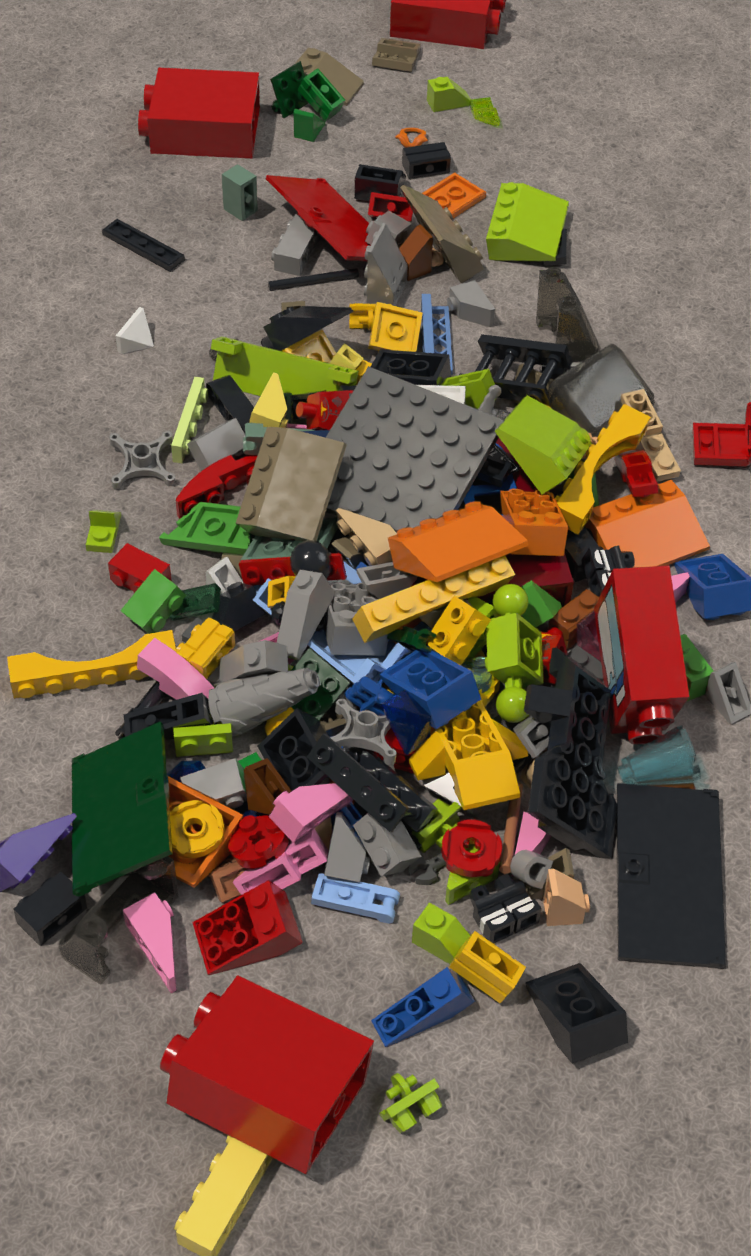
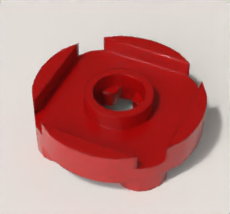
M249 815L240 820L239 827L229 840L228 849L241 867L250 869L260 868L267 865L266 860L273 856L277 859L285 852L289 844V838L272 821L269 815L258 817Z
M470 819L458 822L456 827L450 831L448 829L443 836L441 852L446 868L451 873L465 877L490 876L501 859L502 841L498 833L496 836L491 830V826L483 821ZM469 844H475V849L479 851L470 853L464 848H468Z

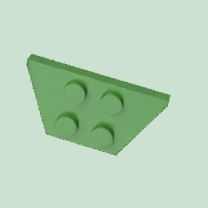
M199 502L191 509L190 513L176 522L178 525L176 529L170 534L164 532L159 537L164 545L244 555L251 544L250 533L235 524L240 506Z

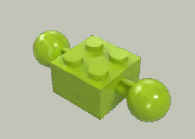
M506 584L501 586L493 597V606L500 617L492 618L484 632V639L487 644L485 666L491 675L505 684V689L501 691L496 700V709L499 716L507 722L518 723L529 716V714L524 712L527 691L522 688H527L531 684H543L542 635L539 630L521 617L528 607V596L525 590L515 584Z

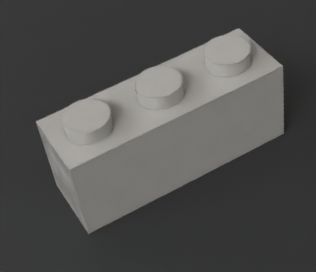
M296 212L292 220H289L285 234H281L278 247H275L272 251L271 260L274 261L275 271L300 276L322 235L316 229L308 227L305 221L298 215V212Z

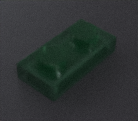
M216 583L182 590L187 596L183 599L182 605L169 616V619L176 621L218 612L221 588Z

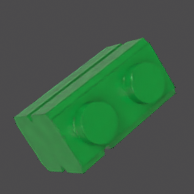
M318 68L303 78L298 88V91L325 122L336 115L346 101Z

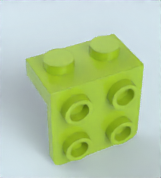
M220 721L215 725L174 728L176 757L233 752L231 723L222 724Z

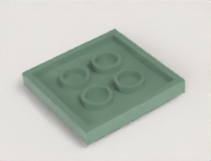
M337 517L323 519L316 542H320L326 549L338 529ZM255 536L241 560L291 557L294 547L303 541Z

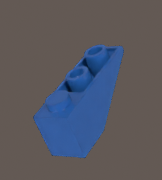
M446 967L371 1021L384 1046L388 1047L453 1018L473 1004L475 1000L462 977Z

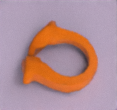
M404 128L395 136L405 148L420 146L428 141L426 131L419 128ZM406 132H418L421 134L410 143Z

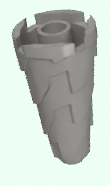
M304 668L221 681L212 685L215 688L209 690L208 702L210 713L214 723L220 721L222 724L231 723L232 737H235L257 727L266 720L286 711L304 698L316 693L320 680L315 671Z

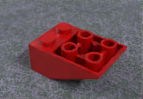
M270 880L192 922L208 975L278 957L303 943L286 892Z

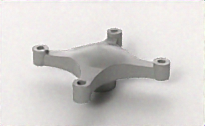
M165 431L161 437L149 443H131L119 437L117 433H112L110 435V445L118 447L125 457L123 469L111 479L112 487L120 489L124 481L139 476L158 477L164 480L167 486H173L175 484V475L166 471L159 460L163 447L172 443V433Z
M338 699L335 712L344 716L347 725L342 732L330 738L340 747L351 746L376 751L384 757L385 764H395L396 750L387 744L385 735L391 727L405 725L407 712L397 710L389 715L377 716L372 711L358 712L349 706L345 699Z

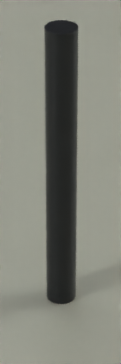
M358 268L280 279L268 281L269 290L357 278L359 277Z

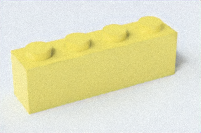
M229 1135L226 1139L228 1145L222 1154L217 1153L210 1165L209 1171L211 1173L206 1182L201 1181L196 1187L192 1196L194 1202L189 1211H183L180 1214L174 1228L178 1244L200 1256L218 1255L273 1159L271 1156Z

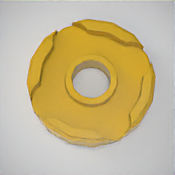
M193 800L183 802L170 812L172 850L182 857H203L216 850L222 842L225 828L222 815L215 806ZM191 824L202 826L201 831L195 834L188 833L186 830Z

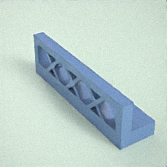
M422 294L421 312L423 314L421 326L423 352L449 354L451 375H453L449 306H432L431 294ZM432 314H444V317L436 320L432 317ZM439 328L445 333L437 336L433 331ZM437 344H440L446 349H444L442 352H438L434 349V347Z

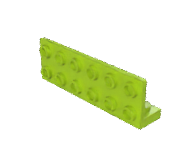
M222 336L212 339L211 349L218 351L213 380L230 375L240 389L246 393L261 396L273 372L279 375L283 393H292V395L324 390L338 391L341 385L356 386L358 370Z

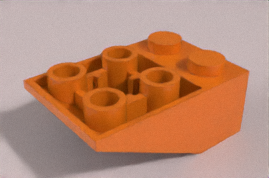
M520 489L501 491L503 517L528 540L529 546L510 554L564 556L568 525L553 493L547 491L541 495L539 490L524 492Z

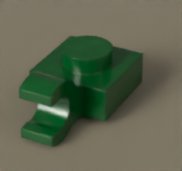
M403 626L402 630L396 629L389 633L387 639L398 642L407 648L420 649L429 653L432 649L426 646V642L430 637L436 638L437 635L428 629L417 631Z

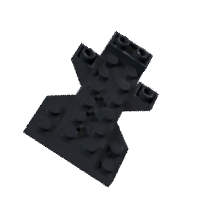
M555 647L552 648L549 674L557 678L555 688L531 684L527 686L524 712L542 724L551 721L548 750L537 757L534 762L528 814L538 819V828L573 850L586 849L599 858H612L617 803L614 795H608L603 782L607 777L602 767L611 690L591 671Z

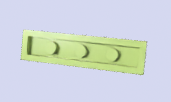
M194 377L171 445L172 459L175 463L183 464L185 455L190 454L187 443L191 441V437L196 436V421L201 420L203 413L202 403H206L208 399V389L205 388L204 378Z

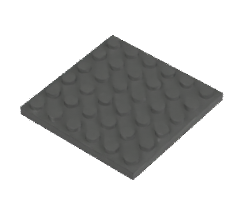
M368 366L326 438L347 444L326 511L338 516L336 509L341 508L386 523L397 533L402 528L417 527L423 520L443 517L442 514L446 511L458 510L499 438L495 430L505 420Z

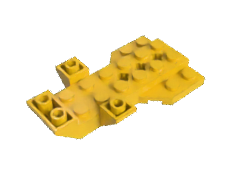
M482 650L478 652L470 663L464 660L461 665L472 671L481 700L438 729L423 722L430 737L409 758V764L417 780L446 775V766L454 781L455 794L463 810L520 798L513 760L528 757V751L516 733L491 719L485 708L499 691L500 680L487 671L485 666L486 656ZM385 683L381 684L383 688L396 695ZM404 704V708H403L402 710H404V711L407 712V716H408V717H411V718H414V719L420 720V719Z

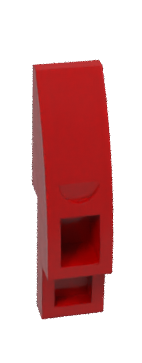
M643 449L623 452L614 457L622 480L627 482L632 497H648L651 494L658 493V483L652 471V462Z
M229 455L198 473L187 483L176 498L178 518L180 519L190 513L191 509L199 502L218 504L220 501H223L224 491L234 489L236 486L247 482V471L253 470L258 455H248L239 460H235L232 455Z

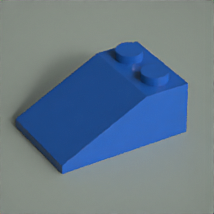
M724 554L682 560L674 563L678 574L688 572L690 577L686 593L694 609L704 619L715 620L723 615H742L746 611H751V577Z
M417 649L379 674L380 679L421 721L435 729L446 725L451 719L467 711L472 705L481 700L472 671L433 650L426 653Z

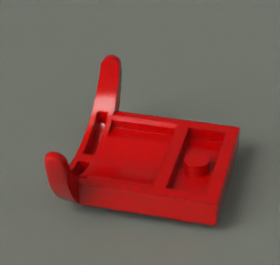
M751 402L747 403L745 424L693 423L694 465L751 466Z

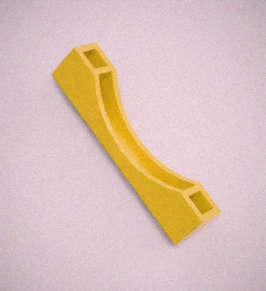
M623 404L619 412H613L608 422V428L603 427L597 437L598 443L596 445L591 444L585 458L587 459L585 462L580 461L574 471V478H568L562 489L563 494L555 497L568 525V530L579 535L591 516L595 502L592 493V478L594 474L611 458L623 452L636 449L646 434L651 419L650 416L626 404Z
M504 555L442 581L434 582L427 580L363 605L352 620L364 643L391 633L422 615L448 605L454 595L463 600L496 591L501 586L508 584L515 576V573Z
M173 631L145 634L125 650L109 657L91 661H61L45 657L36 652L8 656L7 661L14 699L30 698L39 694H56L64 690L85 689L94 685H110L118 681L140 680L148 677L147 674L137 669L138 654L154 638L176 651Z

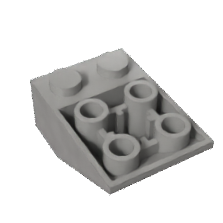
M382 223L379 231H375L371 246L368 245L365 251V259L368 260V264L364 272V277L367 278L364 295L367 296V304L380 302L396 306L407 283L408 265L386 223Z
M330 583L335 591V595L325 612V632L331 655H386L388 634L364 643L352 620L361 606L379 600V598L367 591L363 583Z

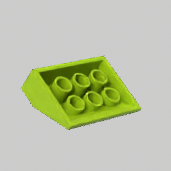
M501 183L486 237L489 260L556 261L569 201L524 183Z
M528 395L519 402L505 418V421L495 430V433L541 495L566 480L592 444L588 432L581 428L577 422Z

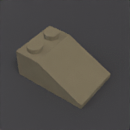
M307 48L297 60V62L301 61L305 76L318 68L346 100L343 104L345 106L349 104L364 84L361 78L328 53L318 49Z

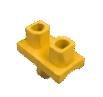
M349 304V307L353 310L349 314V328H368V330H371L376 304Z

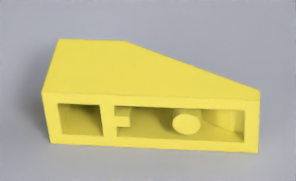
M273 372L251 413L249 423H263V427L287 428L289 421L285 419L287 406L279 375Z

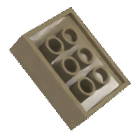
M406 185L400 187L419 225L421 224L433 236V246L443 255L444 261L459 282L463 283L482 271L484 268L480 262L483 259L477 247L472 249L473 243L467 234H461L463 230L457 220L452 222L453 216L448 208H442L438 201Z
M267 426L235 524L254 536L303 542L308 540L317 541L347 444L290 428Z

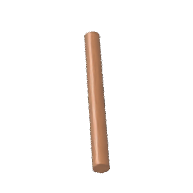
M519 782L520 798L509 800L499 867L500 872L503 874L511 872L510 865L514 854L523 785Z

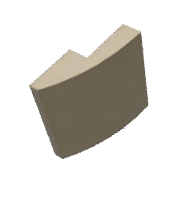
M381 38L377 44V52L372 59V66L412 72L421 44Z

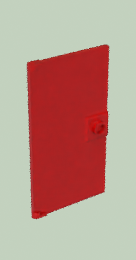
M273 175L266 176L265 179L298 211V215L305 221V224L316 229L345 260L368 261L365 259V251L367 246L371 245L365 242L368 235L366 229L369 222L324 178L307 179Z

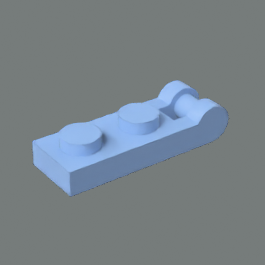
M319 873L312 894L311 904L376 918L380 922L390 924L393 923L395 918L394 906L399 902L400 893L392 888L324 876V874ZM375 899L381 900L383 904H374Z

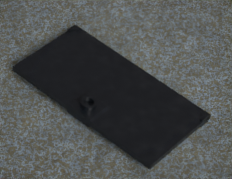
M617 783L618 960L702 966L725 969L727 967L718 790Z

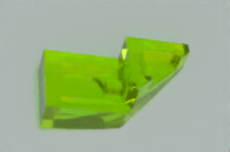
M490 97L470 99L469 106L474 119L493 126L500 125L497 109L493 108Z

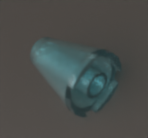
M683 725L671 729L621 759L622 765L617 767L622 783L628 782V784L656 785L691 782L701 779L699 765L693 766L696 754L686 729H683Z

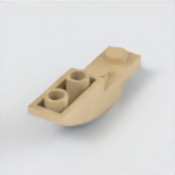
M641 389L621 394L622 406L626 404L651 417L646 434L636 447V450L643 449L648 454L652 462V471L656 481L679 477L681 470L661 433L663 425L645 390Z

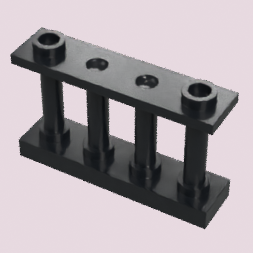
M481 334L478 343L483 357L475 372L487 369L492 359L503 360L493 378L495 385H498L502 391L497 398L521 401L528 395L542 404L551 405L552 400L546 386L556 368L569 369L573 360L567 345ZM513 362L524 363L515 381L504 380ZM534 365L546 366L537 384L526 383Z
M322 734L307 756L311 762L389 832L394 831L401 819L415 832H420L438 810L371 750L351 746L341 748L327 734Z

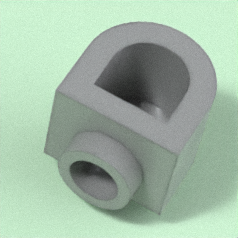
M521 850L512 858L510 869L514 877L531 886L542 889L547 879L548 869H551L553 861L530 850Z

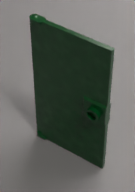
M161 721L86 755L83 753L72 759V814L74 813L77 816L72 821V893L74 896L87 894L95 887L173 854L169 811V782L166 770L164 728Z

